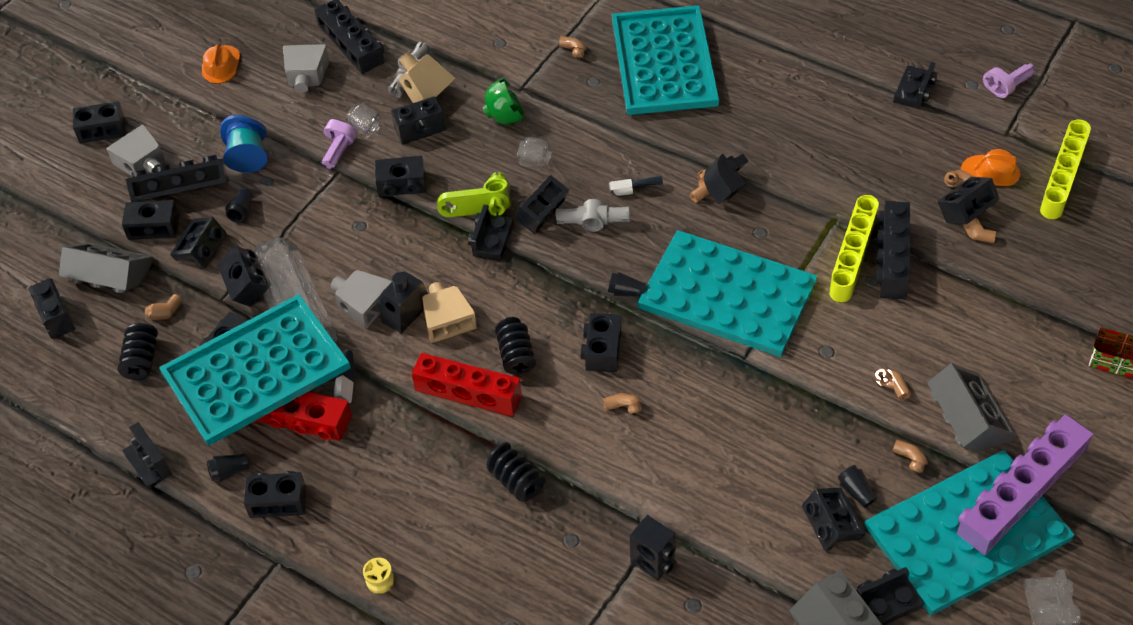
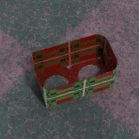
M1100 327L1098 334L1096 333L1097 337H1095L1096 340L1094 341L1089 367L1133 378V361L1128 360H1133V335Z

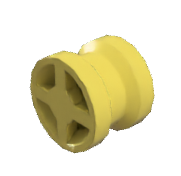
M373 558L364 565L363 576L370 591L381 594L391 589L394 584V575L391 565L386 559Z

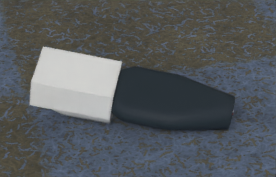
M661 175L637 180L609 182L610 192L613 191L617 196L633 194L632 187L663 184V179Z
M345 350L343 354L349 361L351 368L339 374L338 378H336L334 398L347 400L350 403L352 401L355 367L353 352Z

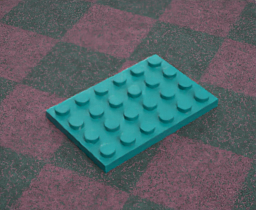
M699 5L612 14L613 31L627 115L719 106V98Z
M677 230L649 280L644 294L638 300V309L782 357L817 283L818 276Z
M300 294L159 368L207 446H210L347 371L351 367L344 354Z
M1005 450L865 520L864 527L895 569L908 568L910 571L908 580L923 601V607L930 616L1071 542L1075 536L1043 496L986 555H983L957 535L960 525L958 518L966 508L972 509L976 505L975 502L984 490L990 491L994 487V481L1002 472L1007 474L1011 470L1010 466L1013 460ZM984 516L986 519L994 520L989 516Z

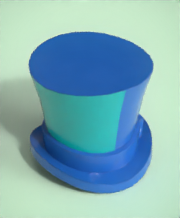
M232 115L225 118L220 126L221 138L226 145L223 155L224 164L228 168L241 173H252L262 169L267 163V154L262 144V140L267 135L266 127L259 121L247 116Z

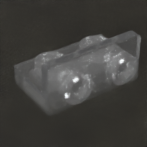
M1064 569L1057 570L1055 577L1025 579L1023 586L1033 625L1080 624V610L1078 606H1074L1072 600L1073 585L1071 580L1066 578Z

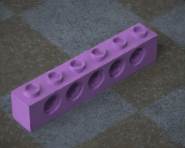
M1066 414L1058 422L1053 420L1046 428L1045 435L1041 439L1036 437L1029 445L1028 452L1024 456L1020 454L1016 457L1010 466L1011 470L1007 474L1002 472L994 481V487L990 491L984 490L977 498L976 505L972 509L966 508L958 518L960 525L957 535L983 555H986L1088 449L1093 437L1092 432ZM984 516H989L994 520L986 519Z

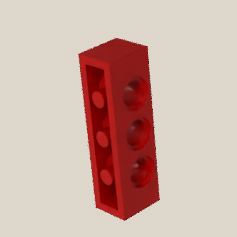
M422 352L411 372L415 391L511 417L514 416L522 397L521 382L518 377Z
M308 391L257 419L254 423L258 421L269 424L274 428L283 427L294 430L299 434L308 433L324 440L333 439L341 441L352 413L347 400Z

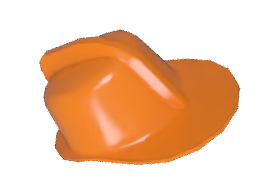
M220 44L209 48L203 56L202 75L205 80L216 84L230 80L236 74L240 58L237 48L228 45L221 46Z
M994 149L986 155L969 157L961 166V170L975 177L992 178L997 186L1014 185L1020 177V171L1016 165L1017 158L1003 149Z

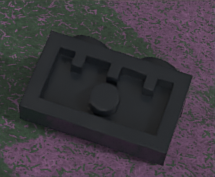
M931 62L928 70L907 65L894 95L893 103L921 109L923 101L929 100L932 89L930 85L934 86L938 72H934L936 63Z
M483 205L481 213L476 214L475 229L470 231L468 237V245L472 248V255L501 261L514 225L513 217L494 216L489 212V205Z
M214 217L193 219L170 255L175 261L193 260L201 269L206 268L227 232Z
M137 422L130 426L129 429L133 438L130 439L131 445L123 449V454L146 487L151 488L171 476L172 473L164 457L140 423Z
M841 487L814 489L802 504L805 514L824 551H830L837 542L861 540L866 534Z
M907 567L900 570H889L882 578L873 582L867 580L856 589L882 625H887L923 607V601L908 580L910 571Z

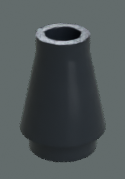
M240 189L235 197L226 205V216L230 221L240 223L248 218L252 193L248 189Z
M618 272V274L612 273L608 292L613 293V296L641 297L644 294L646 283L621 272Z
M245 453L212 456L213 459L206 461L211 481L218 480L221 482L243 470L249 469Z
M856 465L850 466L837 477L841 482L839 486L856 499L863 508L868 507L877 499L863 470L858 469Z

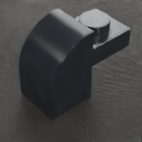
M721 154L705 170V186L718 205L733 197L746 185L738 174V171L749 162L744 154L736 158L733 156L726 158L724 154Z

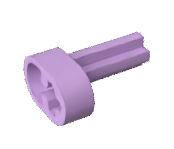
M1031 63L1023 65L1009 75L1002 69L995 67L983 75V83L996 96L1005 98L1015 91L1017 85L1033 76L1036 71L1033 70Z
M334 119L329 120L323 130L325 136L333 141L322 160V164L326 165L328 169L336 166L347 145L353 144L358 135L357 130L352 125Z

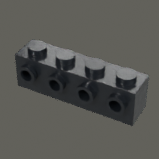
M332 0L314 9L318 26L361 74L385 63L383 57L385 50L382 43L373 38L370 30L362 26L359 18L351 14L347 5H343L339 0Z
M217 155L202 157L203 162L194 164L193 160L179 162L180 167L170 169V165L155 167L156 172L149 174L146 173V169L131 172L132 177L125 179L130 200L135 202L228 182L223 158L217 159Z
M885 201L883 211L879 210L877 225H881V230L878 229L877 244L881 245V249L877 250L876 263L881 265L880 269H877L876 284H880V298L906 300L910 281V202Z

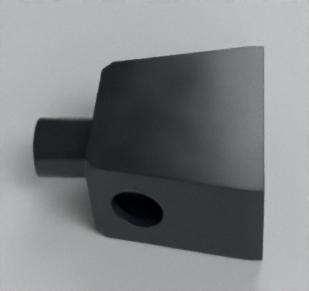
M405 271L395 273L392 276V282L380 295L381 322L402 334L424 310L422 297L428 294L424 283Z

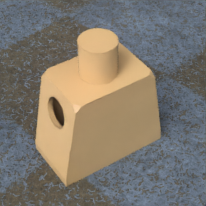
M407 52L399 59L400 63L407 70L399 78V82L413 103L430 97H436L455 79L430 55H425L417 61L410 52Z
M435 282L429 286L430 294L424 295L422 299L431 343L477 329L475 313L458 287L444 288L441 282Z

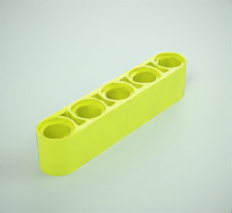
M1073 120L1067 128L1040 207V212L1045 218L1058 219L1063 214L1091 131L1089 123L1084 120Z
M871 195L860 196L856 201L832 273L829 294L834 301L847 302L853 295L877 217L879 202Z

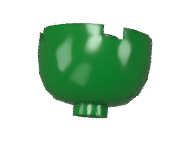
M505 77L495 81L488 87L484 97L486 105L483 106V110L488 118L493 117L497 123L512 125L525 119V117L523 116L524 111L516 93L508 90V87L511 85Z

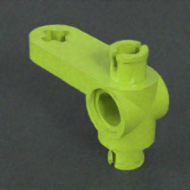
M495 172L487 180L483 188L441 194L437 201V210L442 216L458 217L476 215L481 213L483 205H489L490 214L497 216V212H499V215H502L504 210L511 206L510 183L503 173L498 172V175H496ZM446 202H450L453 207L448 208Z

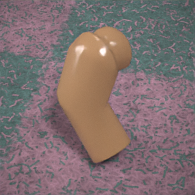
M561 36L559 39V47L574 49L572 52L574 57H584L586 45L580 40Z
M705 170L697 174L699 187L690 193V198L694 203H698L710 194L704 183Z
M955 170L945 175L944 182L949 187H958L968 178L975 176L963 170Z
M977 218L967 225L963 224L965 231L971 239L994 243L996 231L983 229Z
M173 294L166 303H155L147 306L145 315L153 320L169 319L183 303V300L178 295Z
M880 368L875 372L877 383L894 389L899 400H906L911 396V392L900 373Z
M619 393L602 398L605 411L622 406H627L630 414L642 410L641 399L636 395Z
M898 439L896 440L892 452L912 459L909 465L910 469L922 473L925 465L928 464L926 456L917 446Z

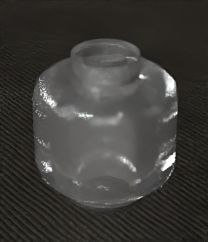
M364 103L353 105L346 115L347 123L352 125L357 130L358 135L363 138H367L371 134L376 135L382 125L379 122V112Z
M527 137L524 141H520L516 158L519 159L521 166L539 171L544 164H549L552 151H548V143L546 141Z

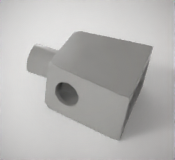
M326 44L283 45L284 66L288 85L294 87L300 93L307 92L308 86L321 85L329 64Z
M143 124L106 148L112 164L131 176V172L145 169L147 174L156 172L155 167L163 166L162 164L165 161L158 143Z
M356 270L347 280L336 276L331 282V289L336 291L335 298L338 308L367 330L381 314L380 295L392 281Z

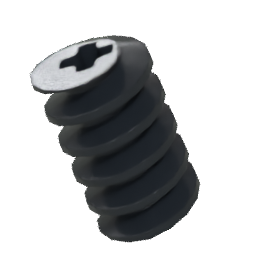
M507 317L499 321L495 326V332L504 370L509 374L530 371L535 367L536 361L533 358L534 352L530 342V335L528 334V326L521 323V320L517 317Z
M135 323L125 329V337L123 338L117 367L122 377L130 380L147 379V372L151 370V362H153L154 358L152 354L155 352L154 346L157 342V328L146 323Z
M509 442L498 445L488 457L486 463L487 470L518 501H528L542 490L545 484L544 476L539 477L538 470H532V465L529 462L525 463V458L520 455L518 456V451L511 449Z

